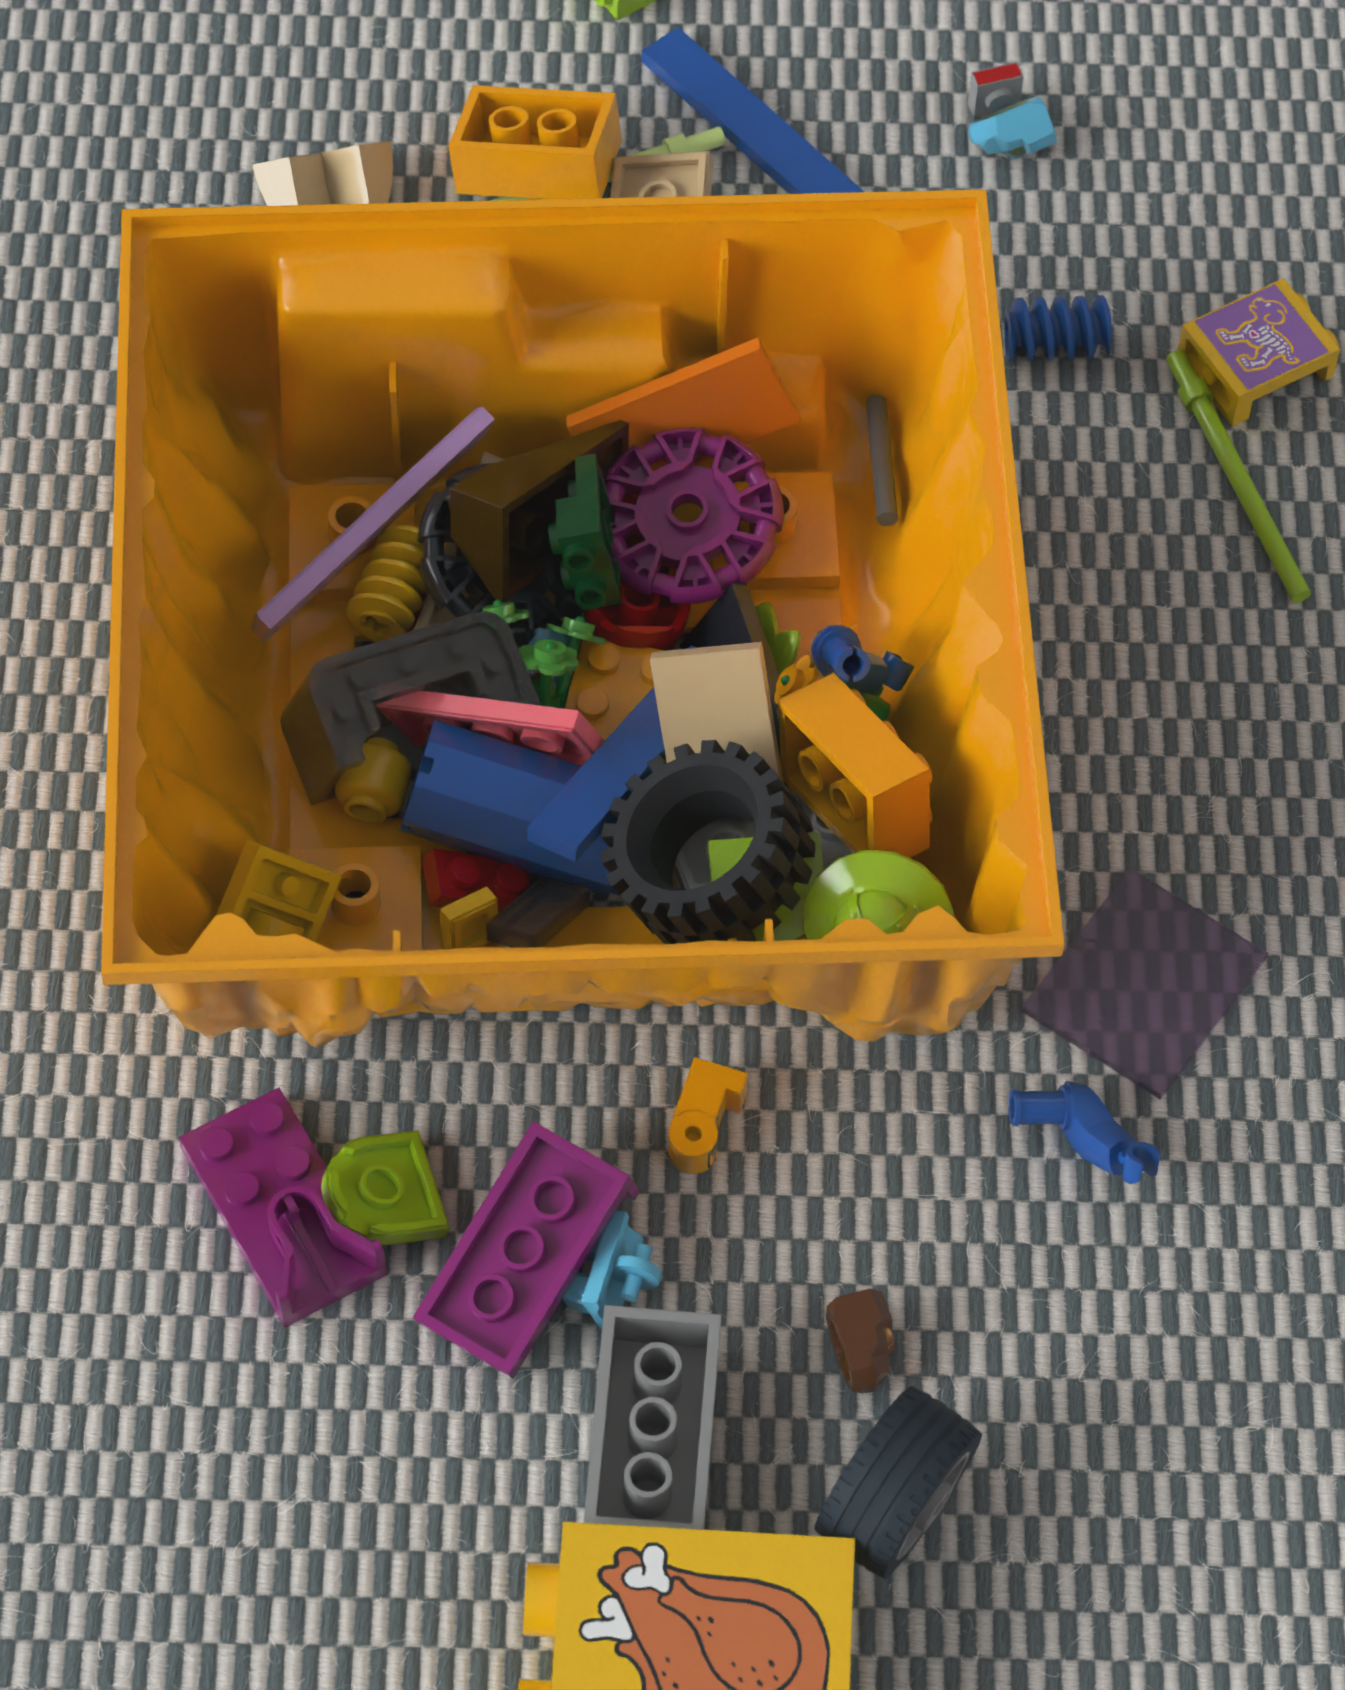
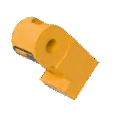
M694 1057L669 1128L670 1142L668 1155L676 1169L686 1174H699L712 1167L717 1158L718 1128L724 1111L727 1109L737 1113L741 1112L747 1095L748 1073Z

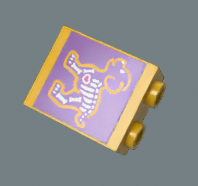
M1284 278L1183 324L1178 350H1184L1197 377L1205 379L1214 396L1212 402L1231 426L1249 419L1252 402L1313 372H1316L1322 381L1332 378L1340 353L1335 335L1329 329L1323 328L1311 313L1310 306L1305 297L1300 293H1296Z

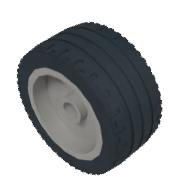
M909 1386L889 1406L849 1461L820 1511L815 1523V1531L822 1537L855 1538L854 1562L860 1566L863 1565L866 1570L884 1579L888 1578L909 1555L945 1505L971 1462L981 1442L982 1433L967 1419H963L960 1414L952 1409H948L938 1399H933L932 1395L914 1386Z

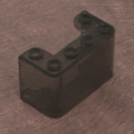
M488 611L475 612L329 656L317 662L282 711L280 719L283 735L310 804L314 805L336 798L335 784L346 770L359 767L366 760L362 751L366 738L376 733L379 728L393 724L377 708L376 704L421 690L540 706V701L506 621L497 614Z

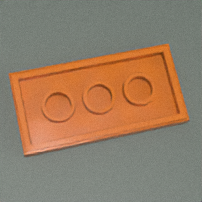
M759 337L566 416L567 428L572 436L619 420L628 422L629 448L634 444L640 447L654 440L653 434L677 428H704L705 434L722 438L723 434H727L746 444L801 421L799 410ZM700 455L695 464L712 457ZM661 459L650 465L654 472L660 467L667 465V463Z

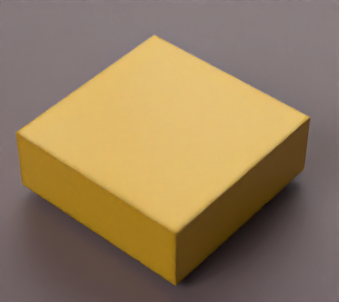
M484 887L440 908L442 949L478 948L499 937L497 897L488 887Z

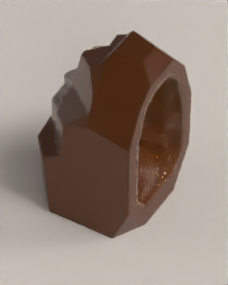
M869 1288L836 1297L827 1305L826 1310L829 1335L841 1372L850 1390L857 1393L875 1392L882 1379L890 1372L889 1357L897 1347L893 1336L892 1317L882 1291Z

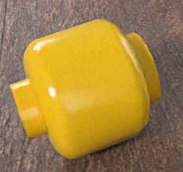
M370 738L366 743L354 744L343 754L335 784V796L344 806V811L352 818L368 823L383 822L386 817L398 813L404 805L411 778V764L405 755L398 752V746L387 739Z

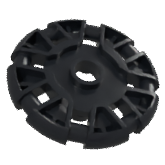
M486 463L468 467L457 472L447 479V488L443 492H435L425 507L418 528L417 541L423 544L424 558L418 562L421 575L432 599L440 610L446 607L458 620L455 626L481 642L499 647L496 625L485 627L470 626V620L484 617L482 608L493 605V602L497 599H494L458 545L457 557L445 556L444 545L447 542L456 543L451 537V517L448 506L450 488L480 468L493 464ZM551 548L541 558L544 561L545 568L538 577L503 602H514L515 608H519V610L527 609L529 611V618L508 623L511 643H517L519 648L522 645H528L536 635V633L534 634V629H546L547 623L562 627L564 617L576 618L581 616L584 611H580L579 606L575 602L574 590L565 591L560 571V559H563V555H554ZM464 587L469 595L480 599L475 605L460 592ZM548 590L556 596L555 606L544 596Z

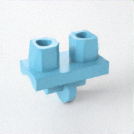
M625 1211L614 1212L585 1261L593 1262L590 1274L578 1272L562 1298L569 1309L590 1314L600 1329L603 1326L605 1305L623 1306L625 1301L636 1302L640 1289L652 1290L657 1288L662 1277L661 1270L649 1261L652 1248L643 1244L644 1238L642 1235L628 1225L629 1216Z

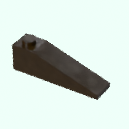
M619 420L484 466L450 488L448 506L451 517V537L494 599L504 602L534 581L544 570L545 564L541 558L551 548L548 524L556 522V499L569 497L567 483L569 480L576 479L575 457L596 453L603 479H606L609 475L607 472L609 467L629 449L628 422Z

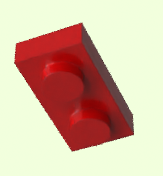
M432 848L422 858L430 907L442 908L484 887H488L497 897L498 912L516 909H535L528 871L510 863L494 861L482 855Z

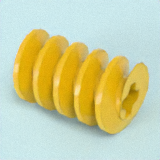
M394 525L388 526L381 531L377 546L374 547L369 558L370 562L366 564L362 573V580L357 583L354 597L350 599L346 608L347 618L357 631L370 640L385 646H399L405 643L407 638L405 630L412 627L415 620L413 613L419 611L423 602L421 595L428 592L418 562L424 558L423 544L418 543V528L413 526Z

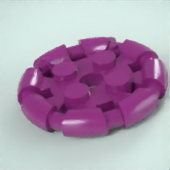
M677 428L653 434L654 440L640 447L636 444L632 445L613 462L607 470L608 477L604 479V481L607 480L606 488L615 515V522L611 523V527H615L612 530L614 548L609 551L617 555L612 560L619 564L621 580L632 589L650 598L654 593L668 596L671 603L696 604L722 598L724 596L723 591L731 583L748 584L770 561L776 550V545L773 543L775 534L781 532L783 528L784 506L782 494L777 480L769 478L765 472L767 465L765 461L745 443L727 434H723L722 438L705 434L704 428ZM700 455L715 458L712 470L695 465ZM661 459L667 463V465L660 467L654 472L650 465ZM737 481L747 482L750 487L738 493L734 483ZM630 493L639 495L636 505L621 502L623 496ZM684 503L696 504L703 510L701 516L692 522H681L673 516V513L678 506ZM741 521L754 523V533L741 532ZM638 532L642 542L628 548L625 541L629 536ZM723 554L728 565L713 572L708 561ZM663 561L667 566L678 569L676 576L659 572Z

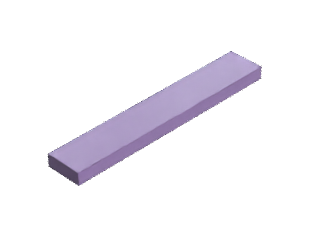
M483 406L473 410L256 613L251 630L265 643L380 535L382 530L390 526L487 435L495 418Z

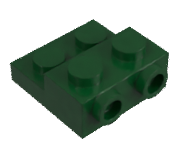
M596 453L575 457L576 479L569 480L567 483L569 497L556 499V522L548 524L551 549L554 555H563V559H560L563 586L565 591L574 590L575 602L579 606L580 611L622 604L619 564L612 560L617 555L609 551L614 548L612 530L615 527H611V523L615 522V515Z

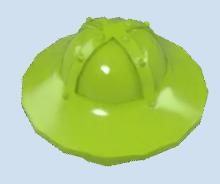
M862 850L837 858L816 876L804 901V932L808 940L821 939L846 919L868 918L886 934L903 932L915 916L923 911L940 906L954 917V909L944 885L923 864L894 851Z

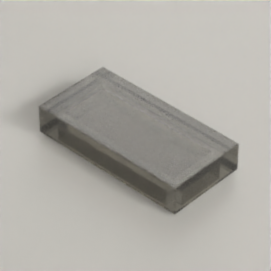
M545 876L540 877L486 923L487 940L511 948L543 947L590 906V888Z

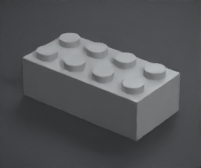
M612 1305L604 1306L583 1523L704 1530L721 1314Z

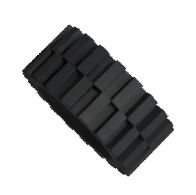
M702 740L700 753H695L688 743L674 747L675 760L666 763L660 755L647 762L653 771L647 778L642 780L634 773L625 783L632 793L627 801L615 797L609 811L615 816L617 823H604L601 838L610 847L600 850L602 864L610 872L606 877L611 887L652 934L655 933L665 944L728 941L731 938H735L737 941L755 942L757 940L752 930L762 923L765 926V919H773V929L782 923L775 912L782 904L793 911L801 899L793 889L795 883L808 885L813 871L803 859L815 857L816 844L808 835L809 832L813 831L810 819L775 771L756 752L753 751L749 755L742 745L730 741L724 751L716 740ZM728 817H741L754 821L755 833L747 851L726 874L707 885L695 889L679 890L673 887L672 876L677 855L685 842L696 831L713 821Z

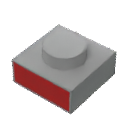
M1018 62L971 72L967 104L973 118L987 116L1020 102L1024 76Z

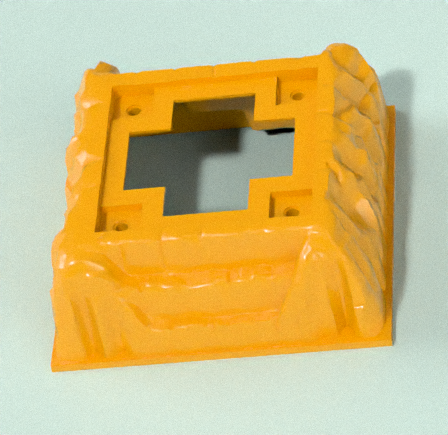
M986 189L122 209L101 957L103 985L152 984L158 996L186 1029L199 1032L208 1039L241 1027L249 1029L268 1028L279 1037L299 1033L311 1046L321 1048L337 1037L360 1034L374 1014L381 1017L409 1015L416 1012L460 1014L470 1007L483 1013L536 1010L566 1012L579 1003L588 1004L594 1008L641 1009L653 1002L666 1007L673 1005L683 1006L696 1002L701 1007L715 1003L727 1006L763 1005L776 1001L778 1004L787 1005L789 1008L820 1013L827 1021H830L854 1040L874 1042L889 1033L924 1036L942 1034L959 1027L966 1013L978 1010L985 1003L996 986H1004L1010 979L1013 965L1019 963L1023 958L1062 957L1064 936ZM759 337L796 404L801 421L746 443L767 464L765 472L769 478L777 480L784 506L783 528L781 532L775 534L773 540L776 550L764 569L747 586L755 607L763 602H768L772 605L776 614L779 633L788 630H795L801 633V642L794 662L795 665L804 655L812 657L811 645L819 631L830 625L849 627L856 623L860 627L856 634L861 642L863 651L879 655L883 658L888 650L899 655L903 661L915 666L900 691L893 690L882 684L884 689L879 697L891 705L886 721L894 727L899 739L913 753H920L930 766L932 772L930 808L933 816L932 822H930V848L910 859L923 864L944 885L954 909V917L940 906H935L917 914L903 932L886 934L868 918L846 919L821 939L808 940L805 935L800 940L774 941L773 919H765L763 941L747 942L731 938L728 941L665 944L655 933L652 934L628 906L516 909L498 912L499 937L478 948L442 949L440 908L430 907L422 858L432 848L466 853V851L399 831L402 818H386L383 822L368 823L352 818L344 811V806L335 796V784L343 754L350 746L356 744V729L339 716L332 707L355 683V642L372 641L353 627L347 618L346 608L350 599L354 597L357 583L362 580V573L366 564L370 562L369 558L374 547L377 546L379 536L265 643L251 630L256 613L477 407L483 406L495 418L487 435L390 526L407 525L419 528L422 514L435 492H443L447 488V479L457 472L478 465L484 451L505 460L572 437L567 428V415ZM873 395H881L885 397L887 402L898 521L891 526H882L877 522L866 400ZM709 458L695 465L712 470L715 458ZM737 481L734 483L738 493L750 487L747 482ZM630 493L636 500L638 499L639 495ZM684 503L675 509L673 516L681 522H692L701 516L703 510L696 504ZM741 521L740 530L741 532L753 534L755 525L754 523ZM721 554L708 561V564L714 572L728 565V562L724 555ZM669 567V575L676 576L678 569ZM427 594L421 595L423 602L419 611L413 613L415 617L414 623L411 628L405 630L406 634L410 637L414 630L415 624L417 622V619L419 617ZM717 599L691 604L688 622L683 633H690ZM819 670V676L817 680L823 678V675L820 673ZM247 839L342 876L315 942L296 933L282 936L256 935L243 918L231 912L216 915ZM354 891L365 893L364 896L356 899L345 897L346 894Z

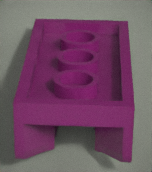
M280 1087L178 1137L183 1153L284 1328L386 1276L384 1250L379 1239L372 1242L336 1222L324 1203L321 1185L327 1167Z
M533 1121L412 1319L514 1379L618 1205L628 1198L636 1200L639 1194L638 1186L628 1174Z

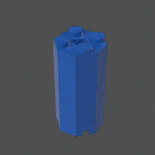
M434 719L399 831L472 854L482 855L494 861L510 863L523 870L609 896L610 893L618 895L606 877L610 872L601 861L600 850L610 848L601 838V834L576 862L527 841L529 824L582 767L581 765ZM614 818L610 824H616L617 819Z

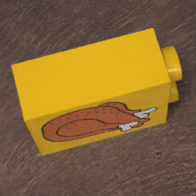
M563 1522L560 1564L528 1562L524 1598L523 1636L555 1637L552 1680L519 1679L518 1690H850L855 1538Z

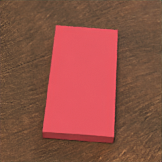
M382 685L378 686L374 700L377 708L415 746L425 747L434 719L581 766L585 764L605 741L578 710Z

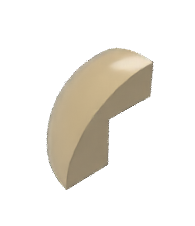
M391 141L362 144L322 153L253 164V169L261 194L268 206L388 203L393 179Z

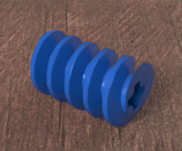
M1104 295L1095 296L1090 309L1084 296H1075L1070 310L1063 296L1054 298L1050 311L1043 297H1036L1034 299L1030 312L1023 298L1014 299L1010 312L1006 309L1004 343L1007 362H1013L1018 347H1023L1027 361L1034 360L1037 347H1043L1047 360L1052 361L1058 346H1063L1067 359L1073 360L1078 345H1083L1088 359H1094L1097 346L1103 345L1109 358L1112 323L1110 309Z

